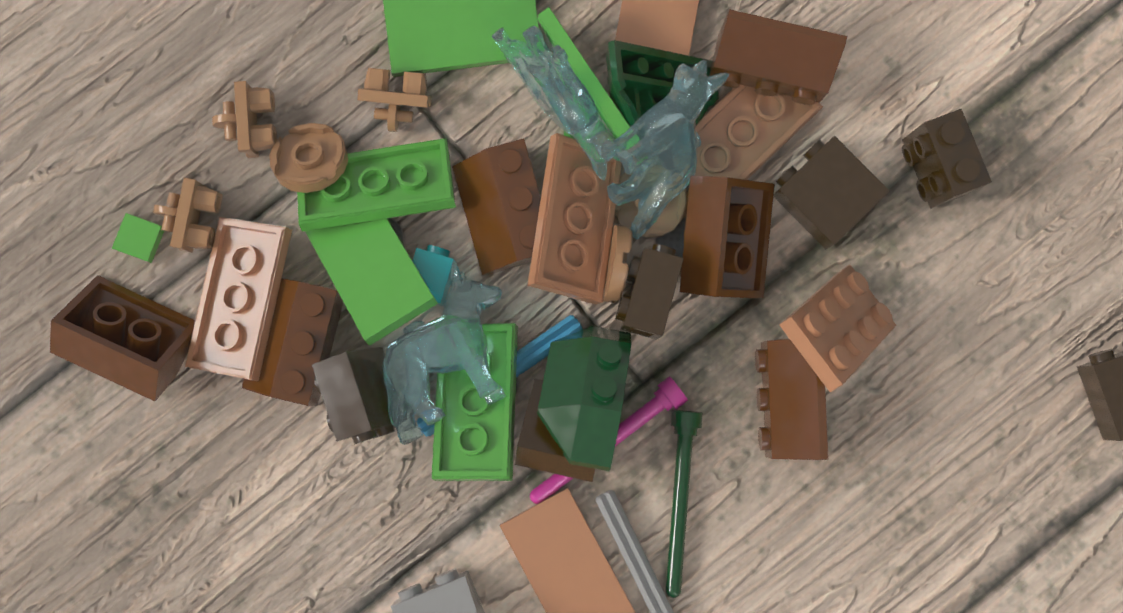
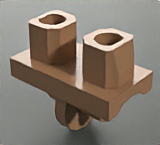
M368 68L364 88L358 89L357 100L389 104L388 109L375 107L374 119L387 120L389 132H397L399 122H413V111L400 110V105L431 107L432 95H427L426 74L404 72L403 92L389 91L391 70Z
M246 81L234 82L235 105L232 101L223 102V114L213 116L212 124L213 127L224 129L225 141H238L239 152L246 153L247 158L259 157V151L271 149L277 140V131L273 124L257 125V113L275 112V95L271 89L252 88Z
M184 178L180 195L169 193L166 206L154 205L153 213L164 216L161 230L173 232L170 242L171 247L191 253L193 248L212 249L215 229L198 225L201 211L219 213L223 198L222 194L207 188L197 180Z

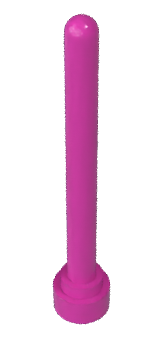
M670 376L657 385L659 389L654 392L655 397L619 424L615 446L664 409L669 411L674 407L677 410L688 401L682 390ZM553 474L531 491L530 500L535 504L541 503L573 478Z

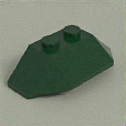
M617 40L608 42L606 64L610 98L632 130L679 137L686 136L703 118L709 106H713L719 99L717 79L709 78L712 60Z
M591 326L552 341L550 344L537 414L553 439L563 450V455L569 464L610 471L632 345L630 332Z

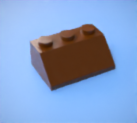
M729 9L718 34L709 78L717 79V83L725 87L737 88L740 85L753 87L756 93L764 96H777L778 93L792 96V100L799 104L813 105L815 102L820 103L829 93L848 36Z
M523 138L486 148L452 166L482 276L531 263L541 197Z
M690 175L686 227L684 231V259L680 271L679 292L712 297L764 298L775 184L730 177Z
M97 275L51 320L50 353L152 401H156L176 378L189 350L195 320Z
M281 279L259 381L244 379L243 389L301 405L318 406L320 393L315 386V373L312 364L330 358L343 306V300L337 290L294 280Z
M790 339L761 342V349H756L755 352L757 373L762 372L763 388L757 389L758 411H764V427H759L758 430L760 450H765V457L770 459L829 460L825 385Z

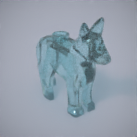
M531 26L522 33L527 43L515 39L511 40L505 29L500 28L492 35L493 40L523 81L539 107L564 132L574 137L588 156L597 176L605 180L607 162L612 158L620 162H629L627 152L615 141L601 121L594 100L572 70L565 50L556 45L551 48L553 50L552 54L543 39L544 36L541 30L536 26Z
M706 60L700 61L693 68L686 64L679 65L676 69L674 84L669 94L645 112L620 137L613 141L607 139L600 144L602 157L608 161L612 157L617 156L624 167L625 173L631 174L621 184L611 183L607 186L609 199L618 206L639 199L638 213L634 217V222L631 223L632 227H630L632 237L636 240L644 235L658 220L667 204L690 184V175L694 176L696 173L697 148L701 145V139L696 132L695 120L709 97L729 77V73H720L708 77L706 75Z
M455 262L451 265V288L445 301L442 316L426 324L423 321L409 324L403 329L404 335L387 347L383 375L388 394V414L392 425L396 427L400 443L404 445L424 436L421 428L416 425L414 417L416 413L429 426L446 416L443 409L435 407L430 399L429 373L445 374L466 370L480 398H485L488 405L506 397L503 388L492 379L487 358V338L480 317L485 309L493 306L501 299L502 290L496 286L485 285L473 279H466L465 273L460 271Z

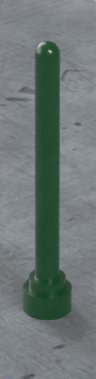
M672 410L671 426H674V434H678L666 577V594L670 598H677L681 594L693 436H697L698 428H702L703 416L702 412Z

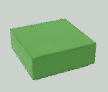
M125 213L112 249L152 263L164 233L161 230L162 226Z

